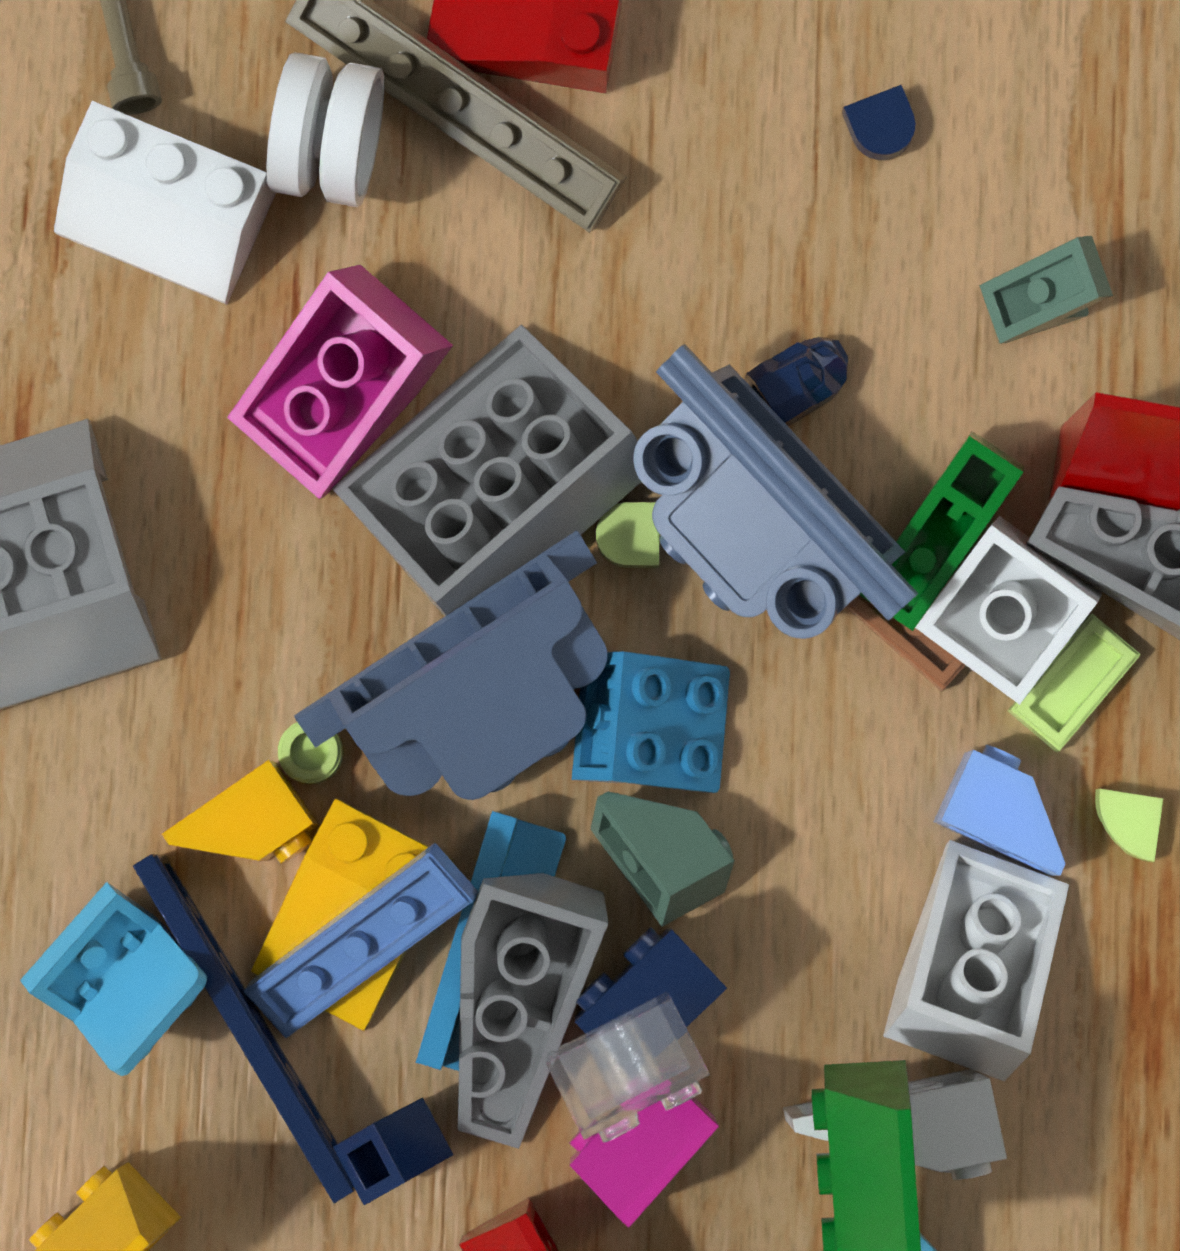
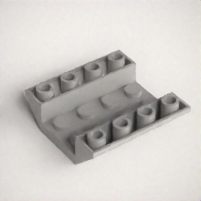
M89 419L0 445V710L162 660L144 599L137 596L133 589L102 482L107 481L108 478Z

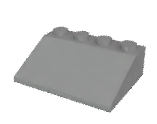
M521 324L332 489L444 616H447L576 530L581 535L640 484L641 481L637 476L633 461L634 450L638 441L633 432Z

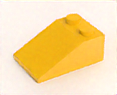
M334 799L301 862L251 972L257 975L262 973L429 846L344 801ZM407 950L325 1011L365 1031Z
M129 1162L116 1169L113 1173L104 1165L76 1192L83 1200V1203L66 1220L59 1212L55 1213L30 1237L29 1241L37 1248L35 1251H149L182 1217Z

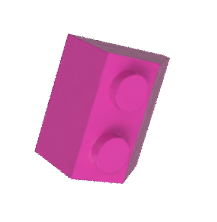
M655 1063L647 1073L644 1070L640 1071L631 1081L626 1077L613 1093L620 1101L618 1106L604 1121L594 1114L569 1142L577 1150L570 1158V1167L628 1228L719 1127L714 1115L658 1063Z

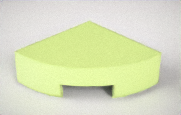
M1096 789L1095 804L1097 815L1111 839L1126 854L1143 861L1155 862L1163 798Z

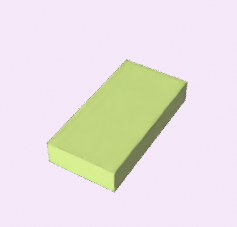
M1090 614L1019 705L1017 702H1014L1008 709V712L1051 749L1058 752L1141 654L1094 614Z

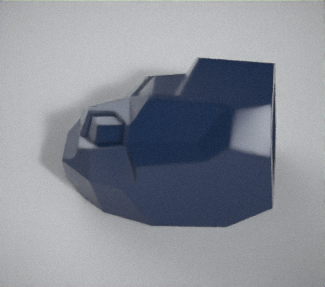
M816 337L800 343L797 342L774 357L760 363L746 373L744 380L789 427L831 401L838 394L847 380L848 355L839 340Z

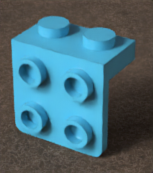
M106 882L20 981L31 995L73 1021L107 1067L119 1076H125L150 1053L155 1043L182 1012L192 1005L197 995L205 987L207 976L198 964L182 950L177 940L156 916Z

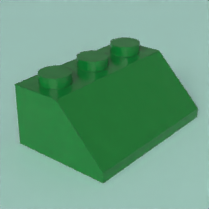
M906 1060L825 1064V1088L811 1089L814 1131L828 1130L829 1153L816 1154L819 1195H833L834 1217L821 1218L823 1251H921L912 1114Z

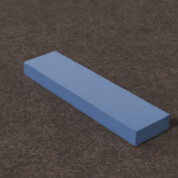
M434 843L252 979L243 992L281 1034L287 1038L472 903L478 890L440 847Z

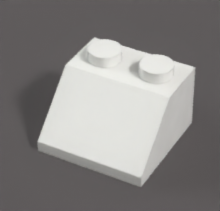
M999 516L915 628L1020 705L1098 603L1103 592L1028 546L1026 543L1029 537Z

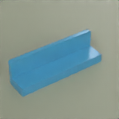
M492 811L472 875L471 884L479 891L484 878L545 873L555 877L566 836L561 832ZM475 899L462 909L416 1059V1063L438 1070L447 1067L459 1071L461 936Z

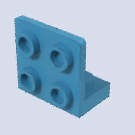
M625 651L607 652V662L602 673L592 683L580 688L579 699L585 708L586 720L582 730L575 736L572 780L630 783L708 793L718 792L722 770L730 678L729 668L721 665Z

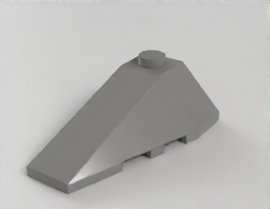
M1058 487L1026 544L1180 640V509L1176 511L1139 504L1134 500Z
M545 873L483 879L461 936L458 1131L519 1149L576 1007V1000L581 994L608 926L604 892Z

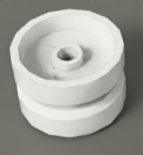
M297 52L289 54L277 87L269 131L266 169L267 184L271 192L303 197L314 186L319 175L320 187L327 202L352 207H359L363 203L374 167L384 101V74L382 68L349 63L339 72L333 86V75L326 58Z

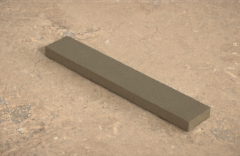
M296 0L285 21L345 64L357 63L382 68L384 91L589 233L596 229L627 178L371 0Z

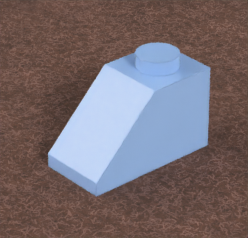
M986 745L982 753L976 750L965 752L933 822L1049 876H1060L1066 863L1033 777L1018 770L1021 760L990 745Z

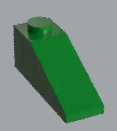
M973 431L970 432L896 540L905 553L892 566L918 594L892 618L911 631L917 626L1024 472V465ZM860 593V596L869 601L862 593Z

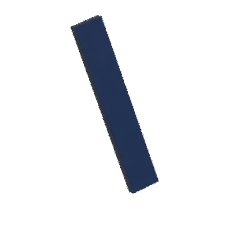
M151 854L133 865L134 870L182 950L205 972L207 976L205 989L332 1202L336 1203L351 1194L355 1188L333 1148L338 1142L258 1008L243 992L245 990L243 983L166 855Z

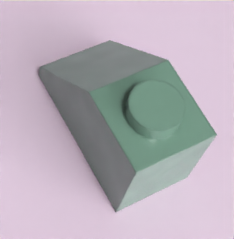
M609 791L597 797L590 830L662 927L725 892L735 861L731 847L723 834L716 829L711 830L697 811Z

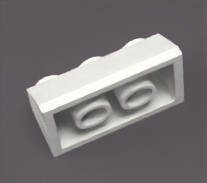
M91 101L66 157L54 232L61 237L227 305L276 192L270 191L267 184V172Z

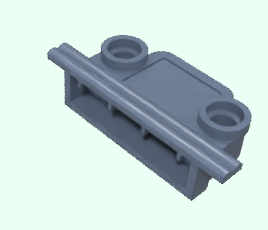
M684 344L658 368L656 373L683 402L660 425L649 429L640 437L634 450V468L640 481L648 489L662 495L656 501L652 512L654 526L661 535L659 540L662 547L674 560L681 564H688L704 581L703 589L706 595L715 605L725 611L731 610L742 617H755L767 610L771 621L781 632L794 638L806 639L817 636L825 631L833 623L836 616L860 593L888 621L918 594L892 566L905 551L730 364L711 372Z
M576 530L294 715L296 721L315 748L346 728L387 787L400 795L414 796L422 794L431 789L441 776L444 777L457 796L467 800L479 799L490 792L504 789L514 780L516 775L543 757H549L560 752L568 744L569 740L582 730L585 724V708L573 689L584 687L599 677L607 662V648L583 609L569 581L597 563Z

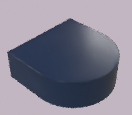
M902 84L844 106L842 110L843 118L855 146L862 154L875 160H890L901 155L909 146L915 132V117Z

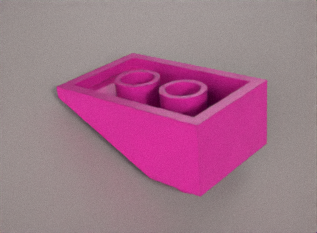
M362 265L329 271L227 418L318 499H321L332 490L417 396L453 347V344Z

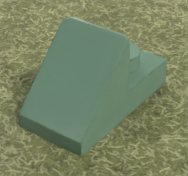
M1092 236L1077 237L979 285L1000 344L1086 317L1089 314L1088 307L1113 296Z

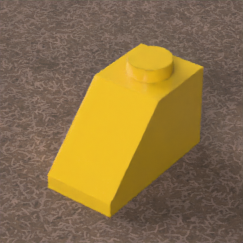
M267 760L163 832L162 836L168 845L257 861H268L275 856L280 864H283L311 845L312 840L307 833L319 826V824L277 762Z

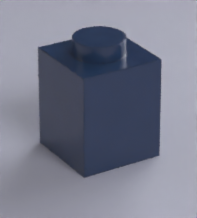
M423 1097L374 1122L333 1147L363 1205L370 1203L454 1155Z

